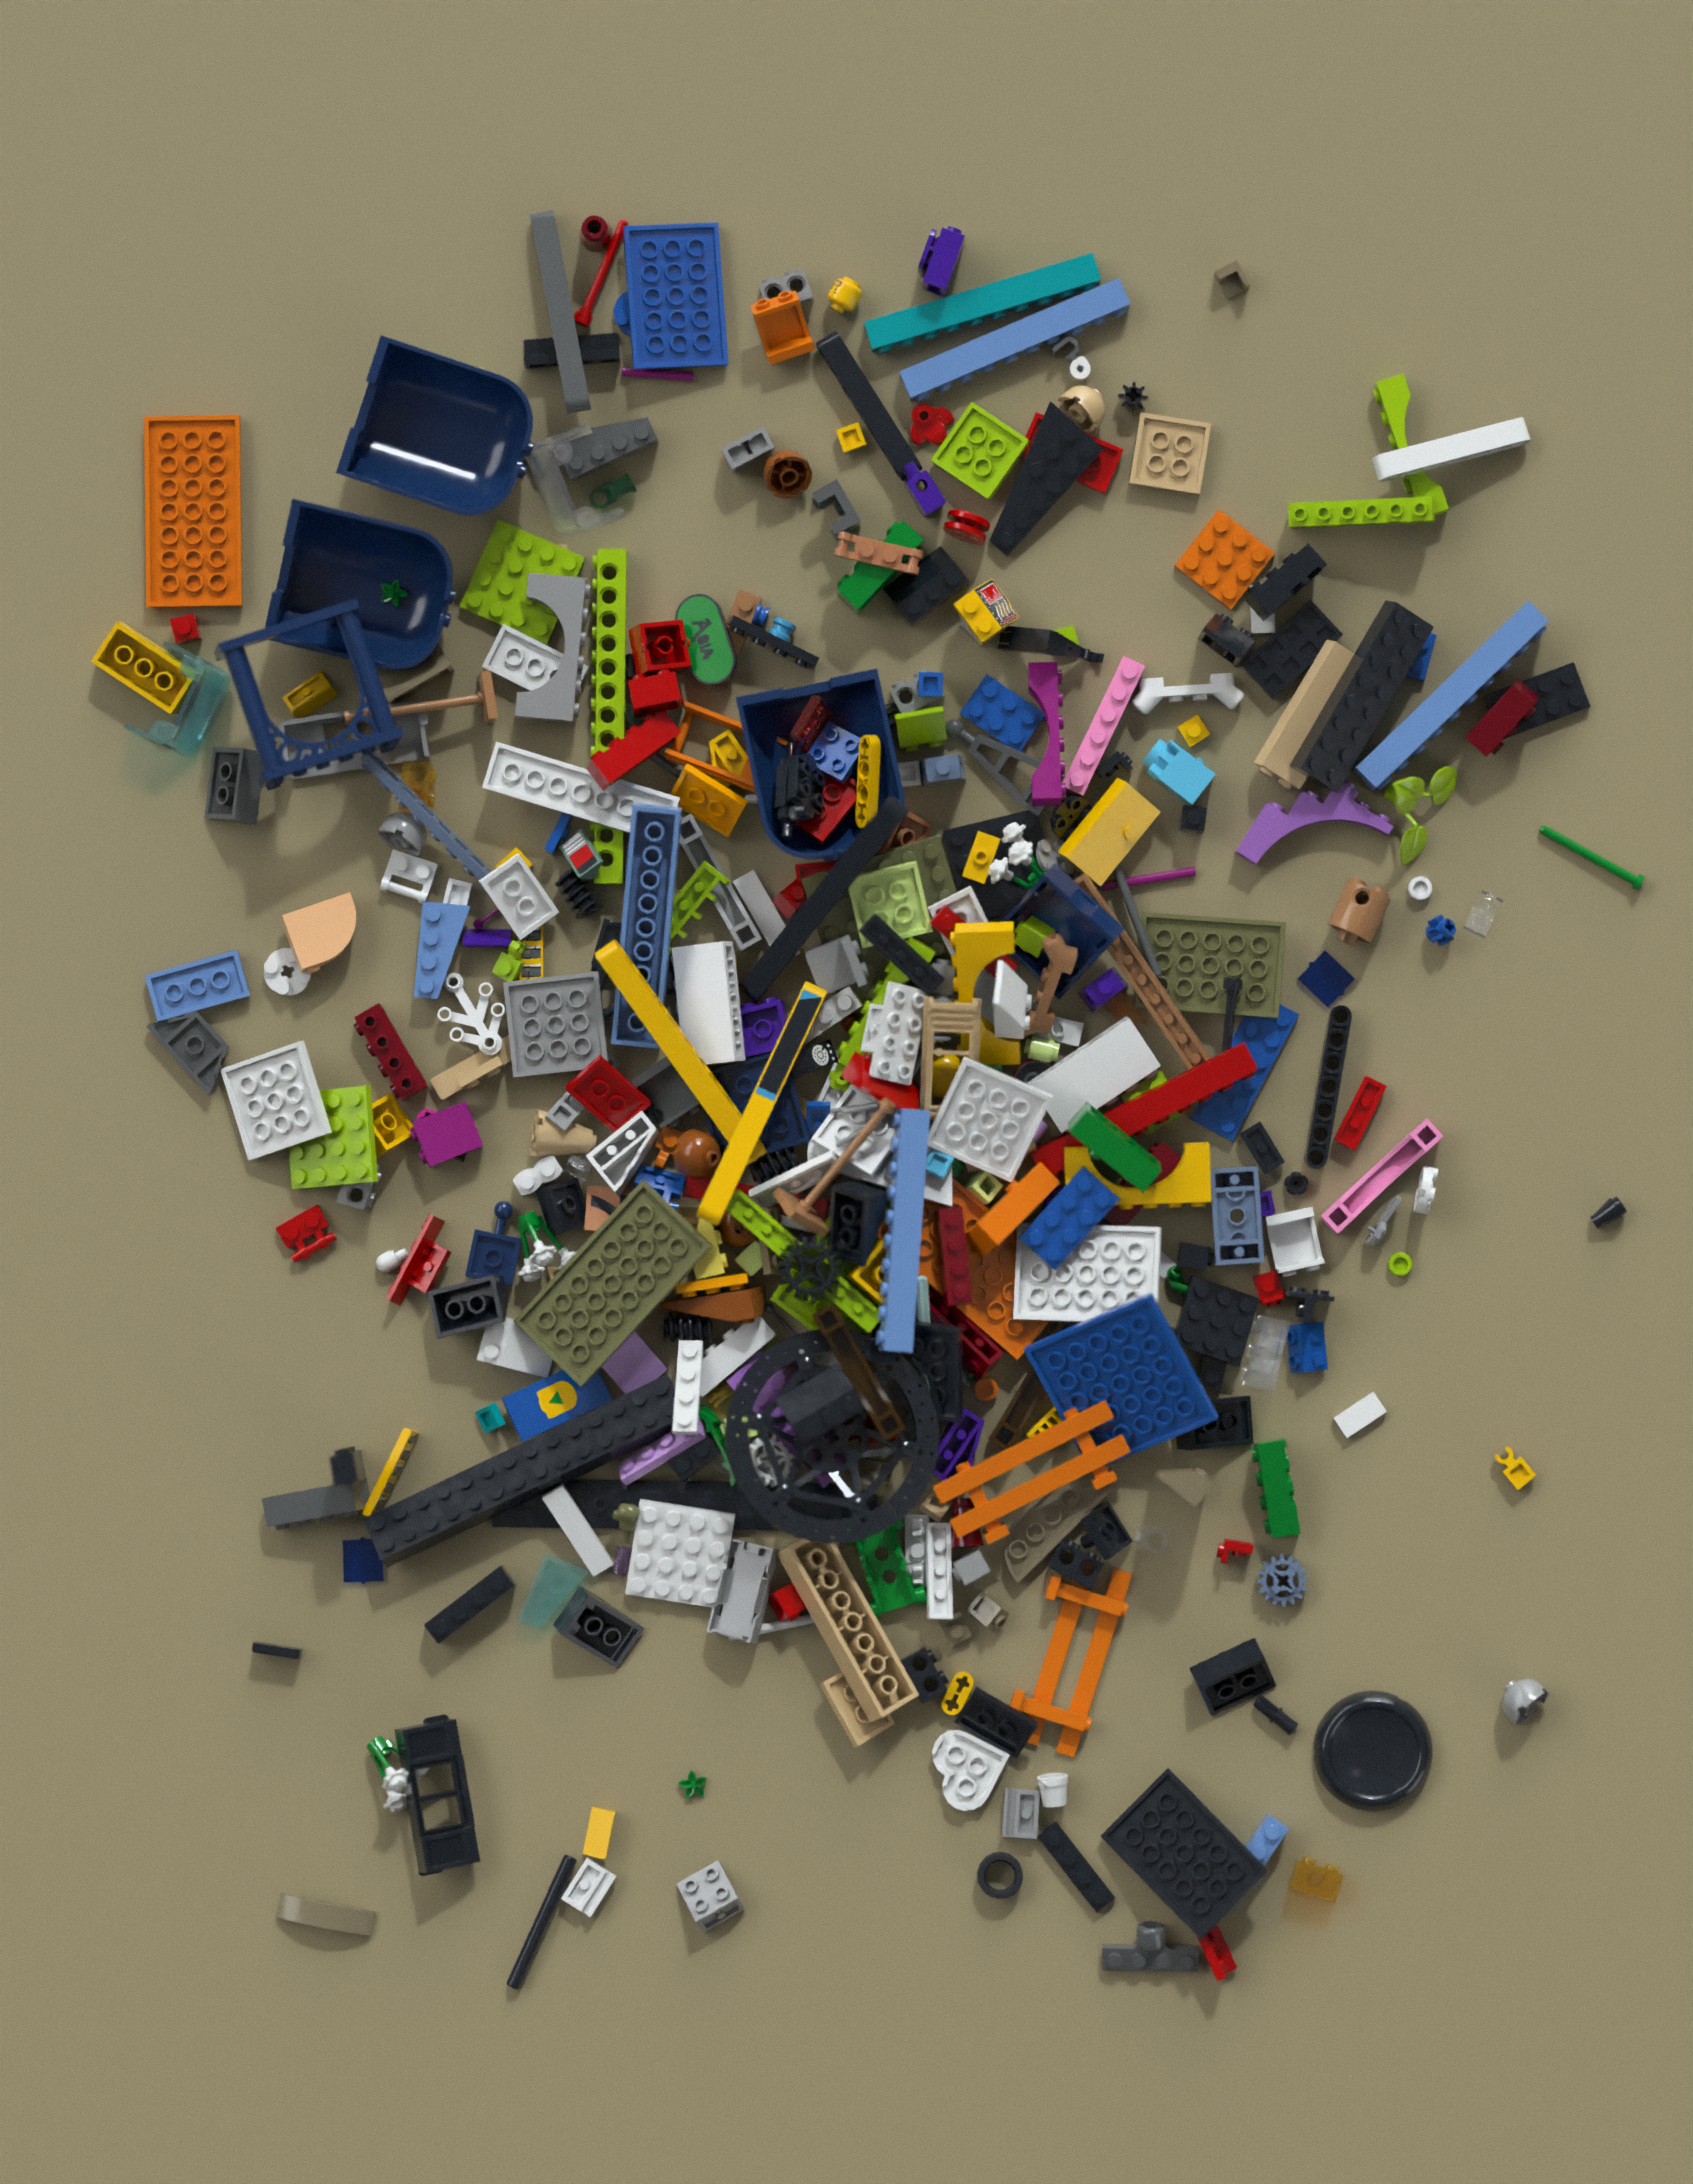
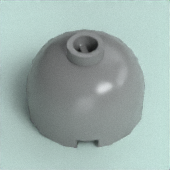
M412 811L407 813L396 812L387 816L378 830L379 837L393 848L396 845L406 848L403 853L413 856L419 855L427 839V831L424 824L420 825L413 818Z
M1526 1678L1517 1682L1512 1680L1504 1687L1506 1693L1502 1697L1503 1712L1513 1725L1516 1726L1517 1723L1520 1725L1539 1710L1537 1708L1539 1702L1541 1701L1544 1704L1550 1692L1533 1679Z

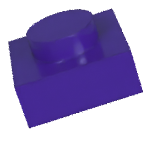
M1271 1190L1260 1192L1261 1217L1276 1214Z

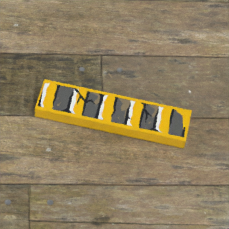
M542 924L520 940L527 944L520 957V960L525 962L519 974V980L544 978V924Z
M403 1428L362 1511L363 1515L369 1516L382 1510L419 1435L418 1432L409 1428Z

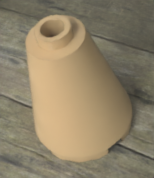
M536 1110L537 1115H534L530 1133V1141L534 1143V1148H529V1155L531 1157L588 1154L591 1149H595L597 1136L593 1135L592 1129L572 1122L563 1132L545 1118L548 1112Z

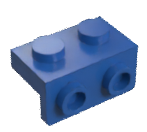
M1323 1322L1287 1325L1286 1340L1288 1342V1362L1291 1373L1328 1370Z

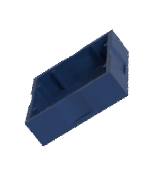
M1055 863L1001 921L1014 922V936L1016 938L1015 930L1022 920L1025 922L1031 916H1034L1055 929V933L1061 935L1066 945L1077 948V958L1072 973H1061L1054 995L1059 1000L1125 930L1120 923ZM1015 944L1014 953L1010 954L1021 961L1032 972L1034 977L1041 982V973L1044 968L1048 967L1050 961L1045 951L1037 958L1023 951Z

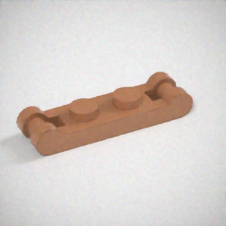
M839 532L837 538L839 539L838 548H835L834 556L918 575L919 567L917 566L919 559H922L923 556L922 550ZM849 542L856 544L854 552L847 550ZM903 555L910 557L908 564L901 563Z

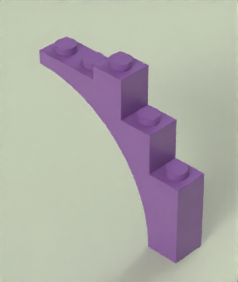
M1345 780L1339 792L1330 791L1323 803L1319 802L1320 797L1313 792L1308 791L1305 793L1302 791L1287 815L1283 813L1285 809L1275 802H1272L1271 805L1266 803L1235 853L1256 865L1262 855L1279 839L1290 832L1315 823L1336 821L1355 823L1374 829L1385 836L1389 835L1394 826L1390 824L1391 820L1385 815L1379 813L1377 816L1369 811L1371 807L1360 800L1356 803L1354 801L1358 794L1354 790L1356 786Z

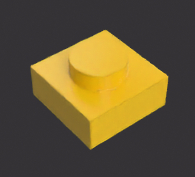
M858 422L836 430L844 454L866 446Z
M1198 714L1177 727L1189 748L1210 735Z

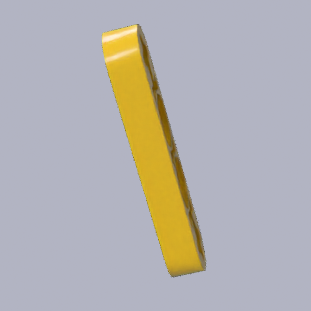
M863 735L859 741L855 814L856 824L859 828H865L878 811L881 742L877 735Z

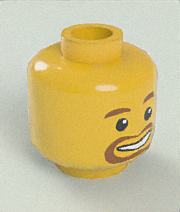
M848 277L836 279L827 295L828 300L832 303L830 308L840 314H843L844 311L853 312L862 297L861 285Z

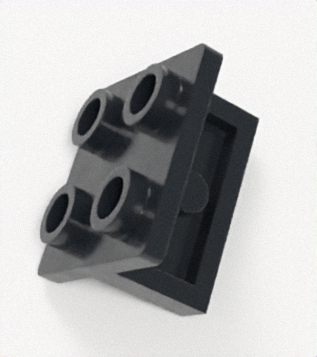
M1289 1287V1291H1283L1284 1296L1302 1298L1301 1302H1297L1295 1316L1299 1317V1322L1312 1323L1315 1299L1334 1301L1335 1298L1334 1296H1329L1330 1291L1313 1289V1294L1305 1293L1306 1288Z

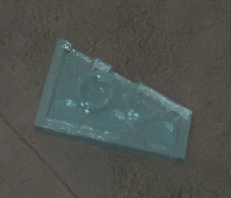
M545 1553L518 1621L541 1629L590 1571Z

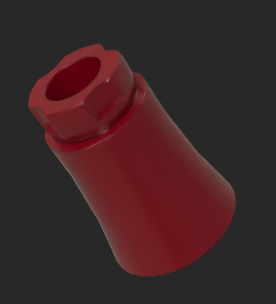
M594 215L589 216L582 223L580 230L582 245L592 252H601L607 249L613 237L611 227L603 218ZM594 228L600 230V232L597 234H591V231Z
M971 1498L953 1499L952 1519L975 1508ZM952 1527L951 1548L984 1546L980 1528L958 1538Z

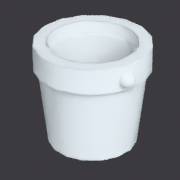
M1048 1773L1037 1777L1044 1807H1060L1067 1804L1068 1774Z

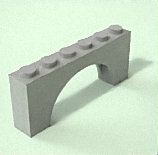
M528 573L526 597L528 600L544 604L557 616L564 631L565 650L560 667L546 684L532 691L517 692L516 718L574 723V718L579 717L580 704L576 703V694H581L582 680L578 679V670H583L584 656H580V649L586 643V632H582L583 622L587 623L589 609L584 608L585 599H590L591 585L587 584L586 578Z

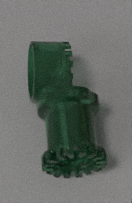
M628 472L624 474V477L612 483L609 481L593 489L589 496L591 506L596 510H604L609 505L619 501V497L629 492H637L635 485H633L634 483H631L632 479ZM601 492L607 496L605 504H595L593 497L596 493Z

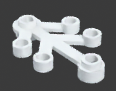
M450 973L446 976L444 985L449 992L455 993L467 1015L455 1013L447 1007H442L438 1011V1018L445 1023L451 1021L475 1027L479 1035L464 1033L461 1028L455 1027L450 1031L452 1041L478 1045L481 1052L486 1055L497 1054L502 1048V1039L498 1035L501 1019L506 1013L505 1006L502 1003H494L492 1005L491 1013L493 1017L488 1030L483 1022L489 999L494 993L493 986L487 982L479 986L480 998L477 1009H475L463 989V978L457 973ZM452 978L458 980L456 986H450L449 982ZM489 986L491 989L488 994H483V987ZM497 1006L502 1007L503 1011L501 1014L494 1013V1009ZM448 1011L449 1017L443 1019L441 1018V1013ZM460 1031L461 1037L459 1039H454V1032ZM488 1039L494 1040V1045L492 1047L486 1046V1041Z

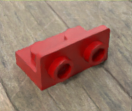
M1218 1925L1203 1940L1198 1938L1217 1981L1226 1978L1225 1974L1237 1969V1965Z

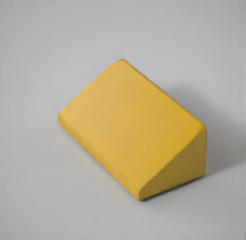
M319 671L284 695L282 699L295 718L298 719L308 716L336 697L337 693L323 672Z
M592 1806L583 1854L606 1860L616 1811Z

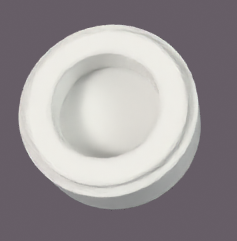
M1415 877L1408 884V893L1414 900H1425L1432 893V884L1425 877Z

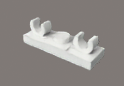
M926 1514L905 1515V1558L915 1587L921 1585L927 1587L925 1524L929 1523V1516Z

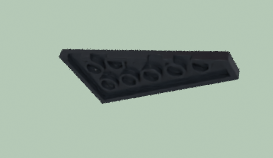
M1051 401L989 540L1006 556L1014 550L1104 450Z

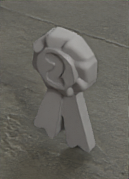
M1397 1195L1389 1201L1373 1228L1371 1226L1367 1227V1230L1370 1231L1365 1241L1367 1245L1375 1246V1244L1381 1241L1387 1230L1388 1219L1402 1201L1400 1196Z

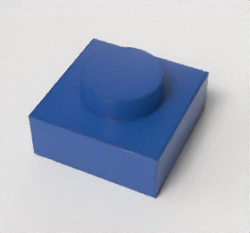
M919 672L918 697H942L943 672Z

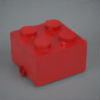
M683 619L642 623L628 630L636 675L646 674L647 676L656 675L657 671L670 669V672L680 673L691 666L688 651L690 640L686 638Z
M670 669L660 670L656 672V675L649 677L646 674L636 675L632 677L633 680L628 681L633 707H631L632 713L636 718L649 715L652 712L659 713L662 710L680 709L685 705L684 699L680 695L675 671L670 672Z

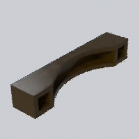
M832 1303L814 1313L812 1318L847 1378L855 1388L883 1440L887 1441L906 1430L834 1304Z
M1059 1321L1051 1335L1076 1324L1069 1321ZM1033 1366L988 1437L989 1441L1004 1450L1013 1446L1046 1391Z

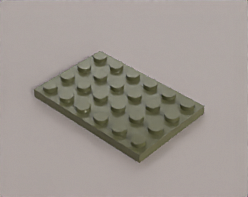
M1142 912V924L1161 971V975L1157 976V978L1179 1011L1225 1014L1227 994L1225 989H1223L1224 978L1243 980L1242 990L1239 991V995L1236 997L1235 1015L1279 1018L1286 922ZM1140 945V947H1139V952L1141 953V955H1142L1143 958L1145 959L1144 953H1143L1142 948H1141V945ZM1136 993L1135 1008L1147 1009Z

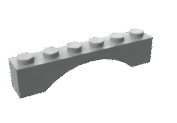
M690 814L682 818L680 844L694 869L697 870L705 860L726 876L693 815ZM719 880L711 890L717 897L713 903L740 951L743 952L761 942L762 938L730 883L725 885Z

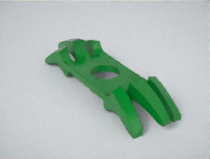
M701 1405L700 1407L704 1411L699 1410V1417L706 1422V1432L712 1433L725 1459L723 1466L730 1471V1484L734 1486L736 1482L729 1466L725 1439L720 1429L722 1420L711 1409Z

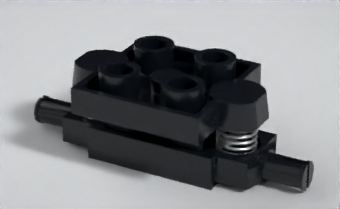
M794 743L786 744V754L781 756L776 774L775 808L778 810V820L782 826L781 838L787 841L792 839V829L799 827V819L806 821L810 818L817 819L822 817L824 806V774L816 769V761L811 754H796V745Z

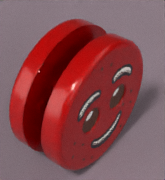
M949 510L947 518L951 522L944 523L943 530L945 533L964 542L972 544L985 543L986 535L983 532H988L990 528V523L986 519L963 510Z

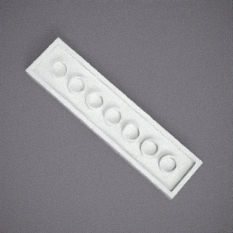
M499 742L495 743L482 788L628 833H630L632 806L634 803L678 807L680 797L621 779L603 791L587 769Z

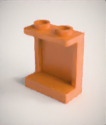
M784 291L777 297L761 299L750 306L770 365L815 350L796 291Z

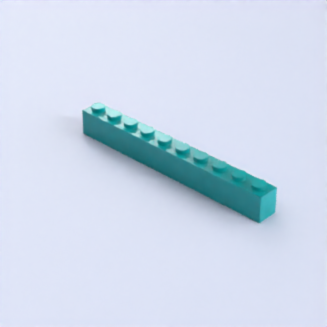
M1090 253L864 322V327L872 353L884 354L892 351L891 347L901 345V348L915 344L914 340L923 338L924 341L938 337L937 333L946 331L947 334L954 333L960 330V326L969 324L970 327L977 326L983 323V319L992 317V320L1005 317L1006 312L1015 310V313H1020L1028 310V306L1037 303L1038 306H1043L1051 303V299L1060 296L1061 299H1066L1074 296L1075 291L1082 289L1084 292L1096 288L1101 283V277L1094 255Z

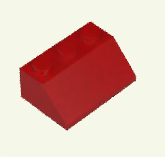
M856 1051L854 1052L841 1077L879 1101L885 1097L896 1105L895 1110L902 1108L918 1110L920 1089L913 1085L914 1079H912L910 1085H904L869 1076L873 1056L867 1052L864 1055Z

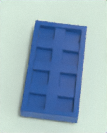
M1083 1166L1020 1235L1019 1239L1056 1270L1120 1198Z

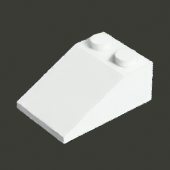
M998 960L994 996L995 1037L1024 1039V1031L1029 1030L1030 1016H1026V1010L1031 1009L1032 995L1028 994V985L1004 961Z
M506 1317V1322L485 1327L477 1360L548 1377L553 1359L513 1321L514 1319Z

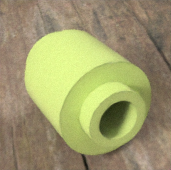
M1032 1035V1039L1026 1040L1024 1053H1028V1059L1050 1063V1061L1056 1062L1060 1043H1055L1053 1039Z

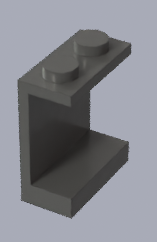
M667 1056L630 1080L636 1088L643 1087L664 1120V1122L659 1124L661 1129L668 1125L672 1129L683 1121L681 1118L683 1115L688 1113L691 1116L702 1109L701 1103Z

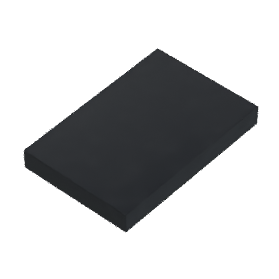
M975 1687L954 1722L1015 1758L1019 1756L1039 1722L978 1687Z

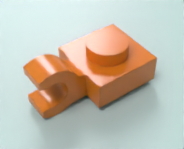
M669 1126L662 1129L655 1144V1147L660 1149L654 1163L655 1166L663 1169L669 1154L674 1155V1151H678L679 1144H677V1141L683 1135L682 1132L671 1129Z

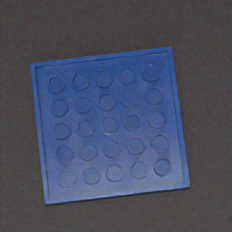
M1152 1292L1027 1345L1024 1348V1352L1062 1421L1066 1420L1063 1413L1071 1408L1076 1407L1080 1413L1106 1400L1114 1418L1088 1430L1096 1447L1122 1434L1131 1452L1105 1464V1466L1218 1418L1216 1410ZM1075 1437L1072 1438L1080 1454H1083Z

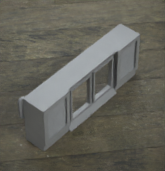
M419 699L389 704V707L425 702V700ZM357 709L349 710V713L357 712ZM344 711L278 721L279 729L287 736L299 741H325L323 725L344 722ZM427 711L393 716L396 727H401L403 737L399 744H397V747H394V750L376 755L387 766L431 759L426 724L429 721ZM351 733V739L354 738L359 740V738H357L353 733ZM290 744L284 748L283 757L286 761L294 759L297 753L296 746ZM309 748L302 749L300 759H303L306 753L310 755L311 750ZM359 752L354 754V759L343 763H340L339 760L330 762L331 766L325 769L317 770L316 767L307 769L308 774L294 778L292 774L286 778L290 781L364 769L360 760L362 755Z

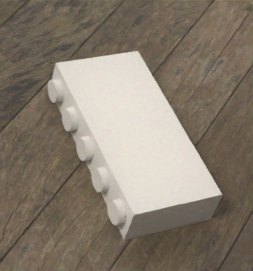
M734 941L672 948L671 963L674 967L675 975L673 985L677 995L676 1012L679 1016L680 1029L706 1065L746 1061Z
M1125 1016L1027 1082V1084L1052 1095L1046 1112L1061 1133L1064 1131L1068 1133V1122L1086 1101L1096 1109L1104 1104L1109 1106L1118 1099L1117 1095L1123 1091L1126 1093L1130 1092L1138 1086L1137 1082L1144 1077L1149 1079L1158 1072L1157 1068L1161 1065L1130 1018Z

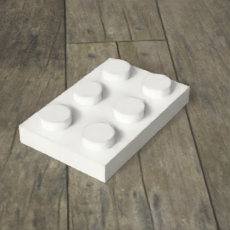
M518 853L479 880L520 940L559 913Z

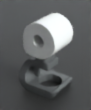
M1066 337L1053 347L1052 356L1066 345H1069L1070 351L1065 357L1066 361H1070L1069 375L1075 381H1084L1090 374V364L1085 357L1076 356L1079 351L1078 341L1075 338Z

